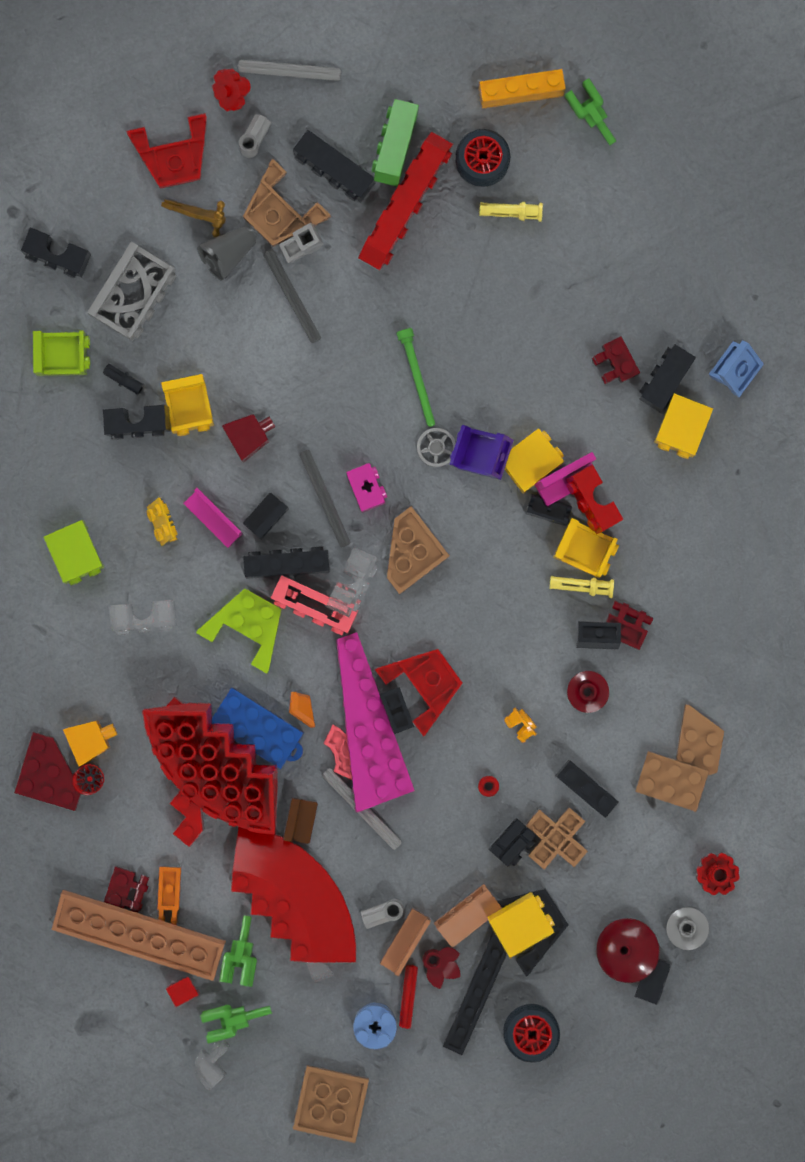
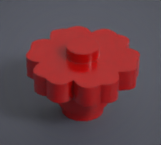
M233 68L217 71L214 75L215 83L212 88L215 98L219 100L220 107L224 108L225 111L241 109L245 105L244 97L251 89L249 80L246 77H241Z
M709 853L701 859L702 866L696 868V880L703 883L702 889L711 895H716L718 892L726 895L729 891L735 889L734 882L738 881L740 876L739 867L733 865L734 860L732 857L724 853H719L717 856Z

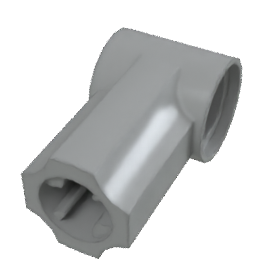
M255 114L245 134L239 139L240 152L244 157L252 158L257 155L259 146L272 124L271 121L262 115ZM246 143L254 144L251 149L244 148Z
M391 899L386 903L361 911L366 929L391 920H398L403 914L404 906L400 900ZM390 905H397L400 912L396 915L389 913L388 907Z

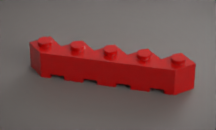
M433 132L424 140L419 154L410 164L403 181L396 188L386 210L382 212L371 236H368L358 257L360 260L378 270L384 264L388 265L394 256L391 253L394 245L399 239L403 240L408 232L406 225L414 213L418 214L423 206V203H421L423 195L429 188L433 189L438 180L435 176L442 164L449 162L453 154L450 152L453 143Z
M173 697L167 706L184 703L177 697ZM179 791L170 804L186 818L174 831L173 835L190 847L205 829L203 811L191 800L188 801Z

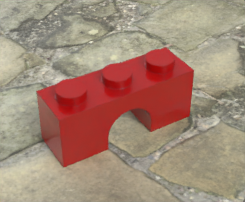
M593 464L566 479L569 492L576 497L579 510L586 515L588 526L596 534L624 520L614 501L607 505H600L594 500L593 491L603 482Z

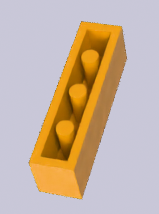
M558 69L480 81L479 93L482 109L564 96L565 82L563 70Z

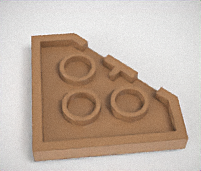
M412 506L395 518L387 579L400 595L450 557Z

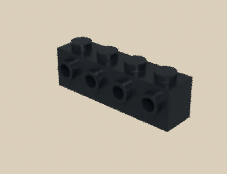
M323 546L311 547V551L303 552V548L290 549V553H282V550H270L267 555H261V551L248 552V556H243L246 579L330 572L329 551L324 550Z

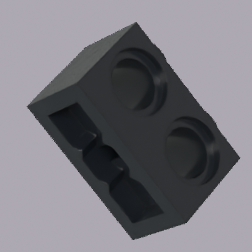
M400 687L380 694L394 734L413 728L414 725Z

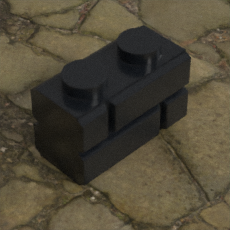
M516 818L491 845L489 851L507 867L511 864L515 866L522 858L519 854L524 849L529 850L535 844L536 840L534 838L536 835Z

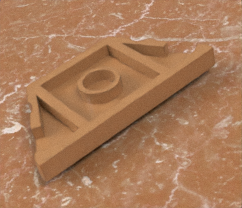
M686 704L676 760L708 770V775L715 774L718 771L724 730Z

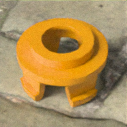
M515 707L513 712L508 717H505L504 722L509 728L521 722L524 724L517 732V738L522 743L526 742L532 735H537L535 731L537 728L536 724L523 709L518 710Z

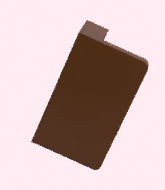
M292 798L283 840L305 844L310 843L318 807L317 802Z

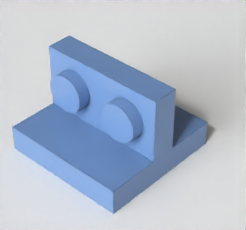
M742 340L738 344L733 341L709 375L712 379L726 385L734 395L740 397L764 364L749 343Z

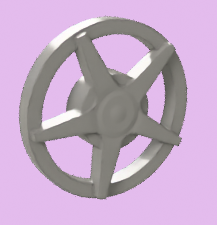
M442 428L426 430L417 442L419 458L431 467H442L448 464L451 460L450 457L445 462L437 464V459L442 453L451 455L452 452L445 449L444 441L449 437L454 450L456 443L453 436ZM437 431L446 435L441 439H433L429 433ZM427 435L430 441L428 448L420 450L421 441ZM429 452L433 455L434 463L428 462L421 453Z

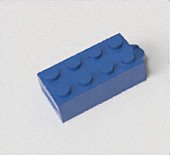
M234 688L230 689L212 717V724H233L235 741L240 744L255 745L256 754L271 764L277 765L279 769H282L287 760H299L303 754V748L299 740L304 732ZM297 748V752L292 756V751Z

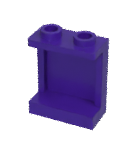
M462 425L457 434L455 448L450 456V465L460 470L501 480L514 440L501 433L492 434Z

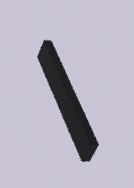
M494 930L443 1044L444 1048L463 1055L507 955Z

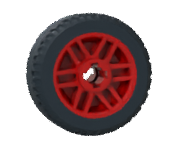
M487 129L472 131L465 135L458 144L455 157L457 171L466 182L474 186L488 187L494 185L508 171L511 159L510 149L505 139L497 132Z
M525 1004L517 1007L509 1014L504 1024L503 1035L507 1048L516 1058L524 1062L535 1063L547 1059L554 1053L560 1041V1028L556 1018L547 1008L537 1004ZM528 1031H535V1035L528 1036Z

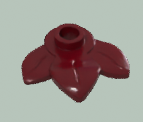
M445 947L441 950L430 949L424 953L423 964L427 968L426 976L434 987L440 989L444 978L456 979L461 976L460 969L457 963L454 962L460 955L456 949ZM431 956L437 957V961L435 963H431L429 961V958Z

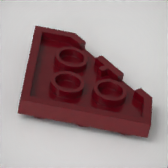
M33 732L14 793L76 811L81 794L75 791L72 785V770L65 757H63L55 738Z

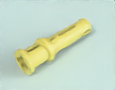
M480 202L479 216L515 217L521 221L537 219L538 222H542L543 203L534 205L522 202L520 205Z
M551 576L550 589L588 592L591 596L597 594L607 595L609 598H612L614 579L603 581L597 580L595 577L591 578V580Z

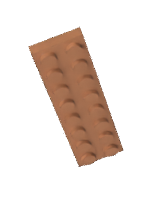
M63 890L52 926L54 931L214 981L226 942Z

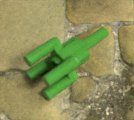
M588 78L582 82V86L590 97L588 100L580 104L572 90L567 92L564 97L579 119H585L590 128L595 125L598 127L610 146L616 142V139L603 121L608 117L602 108L604 101Z
M243 915L239 941L233 940L231 953L226 952L223 956L219 982L232 983L235 967H241L243 969L240 985L253 987L257 959L251 956L253 943L248 942L252 918L250 916Z
M224 1005L202 1011L200 1015L202 1023L220 1018L222 1025L221 1029L207 1032V1043L210 1044L234 1037L237 1030L249 1027L248 1020L272 1014L270 1005L247 1012L244 1006L232 1009L230 1005Z

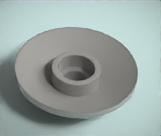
M683 907L671 914L667 921L666 931L669 940L676 947L683 950H693L700 947L706 941L709 933V924L704 914L699 910ZM685 924L690 925V930L687 932L683 930Z

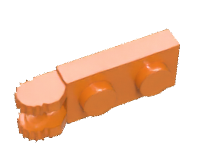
M160 866L157 910H159L158 920L165 922V910H172L171 924L177 926L182 867Z

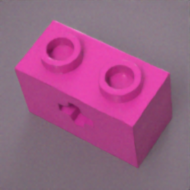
M370 463L346 472L362 513L385 504L384 499L387 498L384 487H379L376 479L380 477L375 466L371 468ZM365 482H368L369 485L373 484L369 493L367 490H362Z

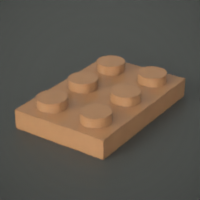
M648 751L635 792L697 812L709 771Z

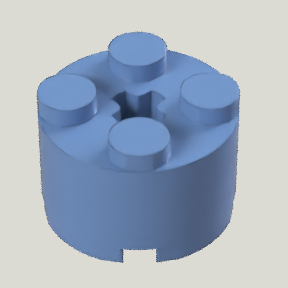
M369 1003L357 1012L354 1020V1034L357 1041L369 1049H380L388 1046L396 1034V1018L393 1012L382 1003ZM374 1021H377L378 1026H381L377 1030H372V1026H369L373 1025Z

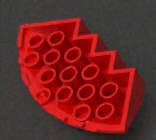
M187 703L143 709L144 726L152 745V752L161 764L160 768L188 801L191 800L203 809L204 813L214 819L219 818L229 823L228 825L239 826L256 833H276L277 765H256L255 745L234 744L233 724H212L211 703Z
M238 827L231 892L252 893L251 915L272 916L271 938L292 940L290 961L310 963L356 962V938L351 914L347 908L344 896L325 868L302 847L283 840L284 837L280 835L256 833Z

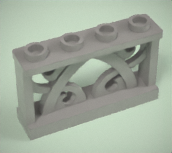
M131 241L87 313L92 318L133 342L135 338L138 339L144 330L142 326L145 321H149L155 312L153 308L156 303H161L166 294L164 290L167 285L171 286L176 279V270L173 266H170ZM139 254L152 263L143 268L136 257ZM159 267L163 270V277L160 281H155L154 276L158 273L153 272L147 275L146 272L151 268ZM128 271H132L133 275H135L136 272L139 273L131 279L127 278L126 276ZM141 278L144 287V299L134 304L124 305L125 297L122 290L118 287L119 284H132ZM151 286H152V287H157V288L155 289V291H154L153 294H152ZM115 294L120 296L119 306L117 305L118 300L112 301V296ZM143 309L141 314L138 315L136 311ZM103 311L116 313L115 323L103 317L101 313ZM121 314H124L126 322L129 317L134 318L135 321L132 327L124 328L121 326Z

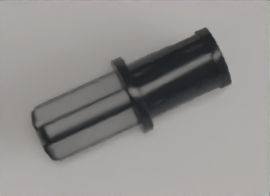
M111 364L104 368L103 374L119 383V387L123 386L136 395L141 392L144 384L129 376L128 372L124 373Z

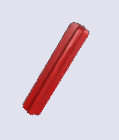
M406 965L399 1020V1027L409 1029L412 1026L418 966Z

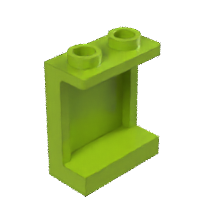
M84 330L61 333L33 331V373L37 376L87 375V369H90V357L87 356V348H90V337L86 336Z
M83 520L43 537L63 583H70V586L80 583L82 581L81 578L86 575L93 577L100 574V569L104 568V564L101 562L88 533V527Z

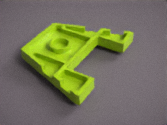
M244 588L200 627L196 633L214 642L223 624H226L261 645L251 665L268 674L282 609Z

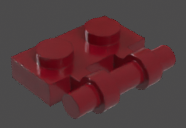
M614 601L612 609L619 611L617 617L609 614L606 622L621 623V643L640 650L648 633L647 630L641 628L643 622L651 625L653 617L646 615L647 612L637 611L629 607V604L625 602L622 604ZM625 615L635 618V624L623 620Z
M115 866L104 903L123 909L127 906L131 908L130 911L138 913L143 906L141 902L144 893L147 892L149 887L147 885L149 877L141 875L139 882L133 881L136 872ZM131 888L136 889L133 900L128 899Z

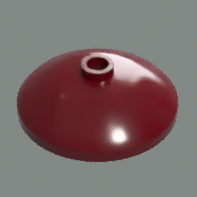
M624 918L616 920L604 928L597 941L596 954L601 968L609 977L623 983H634L645 979L654 971L660 956V946L655 933L648 925L636 919ZM624 946L628 948V953L626 955L622 953V948Z

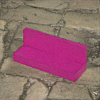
M593 452L535 484L546 506L571 494L567 488L566 479L591 466L592 462L596 460Z
M196 488L195 492L183 504L229 548L243 533Z

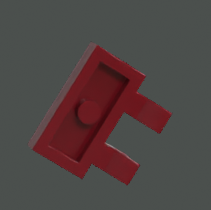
M622 336L602 346L604 352L596 354L592 358L595 366L609 360L614 369L603 374L601 378L604 384L617 378L620 383H623L640 374Z

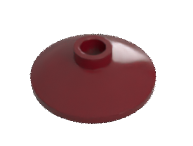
M582 671L576 674L568 684V700L580 712H596L604 707L608 701V683L597 672ZM585 688L591 689V694L589 696H586L584 694Z

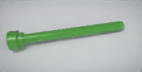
M412 328L396 332L398 341H401V344L405 346L426 423L429 427H433L435 420L412 344L414 332Z

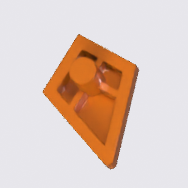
M291 692L289 713L310 728L315 727L310 696Z

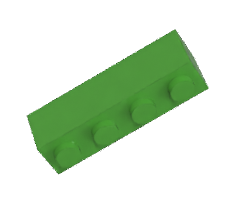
M395 99L393 107H388L386 118L389 119V122L383 125L381 136L384 137V140L378 143L376 154H379V158L374 160L371 172L375 173L374 181L398 187L418 116V104Z

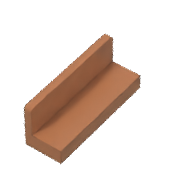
M483 884L435 921L434 924L449 945L454 947L488 921V916L499 911L502 907Z
M412 908L380 964L393 971L396 976H399L430 924L431 919Z

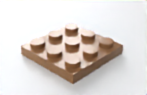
M307 1065L293 1130L355 1143L369 1078Z

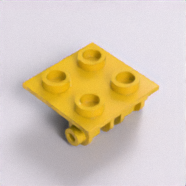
M159 497L147 506V517L154 525L156 540L163 546L167 542L178 540L176 537L178 533L175 526H171L173 521L169 522L168 520L171 518V515L167 516L170 514L167 504H164L163 500Z

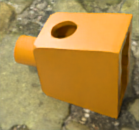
M99 721L63 729L79 767L108 750L110 745L107 739L118 735L113 723L102 728Z

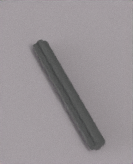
M274 250L266 251L264 257L311 343L319 341L321 336Z
M305 450L300 453L301 460L340 547H345L350 544L349 537L310 450Z

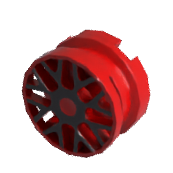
M92 764L80 767L72 778V785L75 791L85 796L99 791L104 783L102 770Z

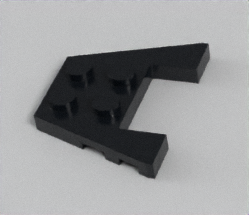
M545 888L532 891L534 897L537 895L540 897L544 904V907L541 909L544 915L549 913L555 924L552 926V929L555 933L533 945L534 948L515 959L526 977L569 925ZM528 893L497 900V902L504 908Z

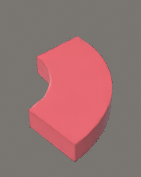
M332 725L324 744L331 749L335 756L334 772L352 780L347 736L340 728Z

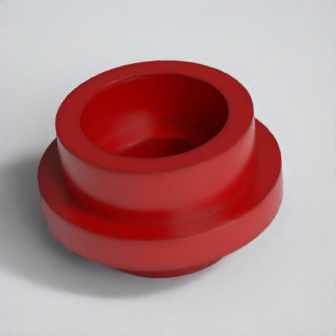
M493 776L481 778L478 783L479 792L486 797L494 796L499 790L497 779ZM487 782L492 783L493 787L491 790L485 789L484 786Z

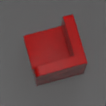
M190 977L174 982L166 988L175 1007L200 994L199 990L195 989Z

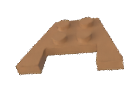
M274 159L270 161L269 167L243 215V218L272 247L293 237V232L305 225L312 223L316 226L331 217L318 202L301 217L272 189L287 174Z

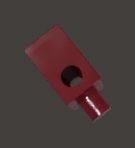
M252 414L224 424L222 427L241 461L245 462L269 442L265 433L275 428V425L270 416L258 422L255 415Z

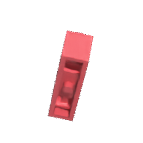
M282 575L271 596V599L275 600L274 605L283 609L288 606L294 609V614L302 618L308 615L313 618V623L322 627L324 624L332 626L331 631L339 635H343L344 632L349 633L358 613L357 609ZM289 586L300 590L302 595L330 608L335 606L346 612L343 614L334 609L331 617L340 620L339 623L328 619V616L299 602L295 604L286 600V596L296 600L299 594L289 589Z

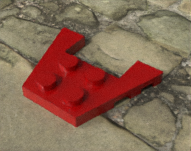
M206 113L187 117L192 138L150 148L145 127L126 131L160 189L201 180L207 124Z
M439 649L375 669L386 685L402 673H405L430 708L412 721L423 736L427 734L462 685V681Z

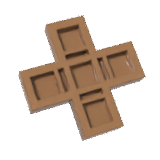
M568 807L556 823L541 810H538L526 826L541 840L528 856L543 869L550 864L557 854L575 867L588 852L572 838L585 823V820L570 807Z

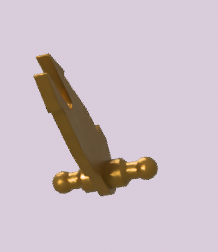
M164 200L161 203L162 207L171 211L212 222L214 227L212 236L215 238L220 236V228H222L226 221L225 213L223 212L225 203L223 201L217 202L216 211L171 200Z

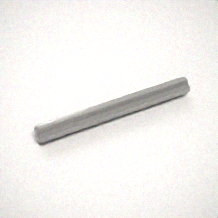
M239 60L238 63L239 72L335 81H339L341 78V70L339 68Z
M327 769L322 775L323 778L354 809V793L332 769ZM370 808L357 812L392 849L395 850L401 845V840Z

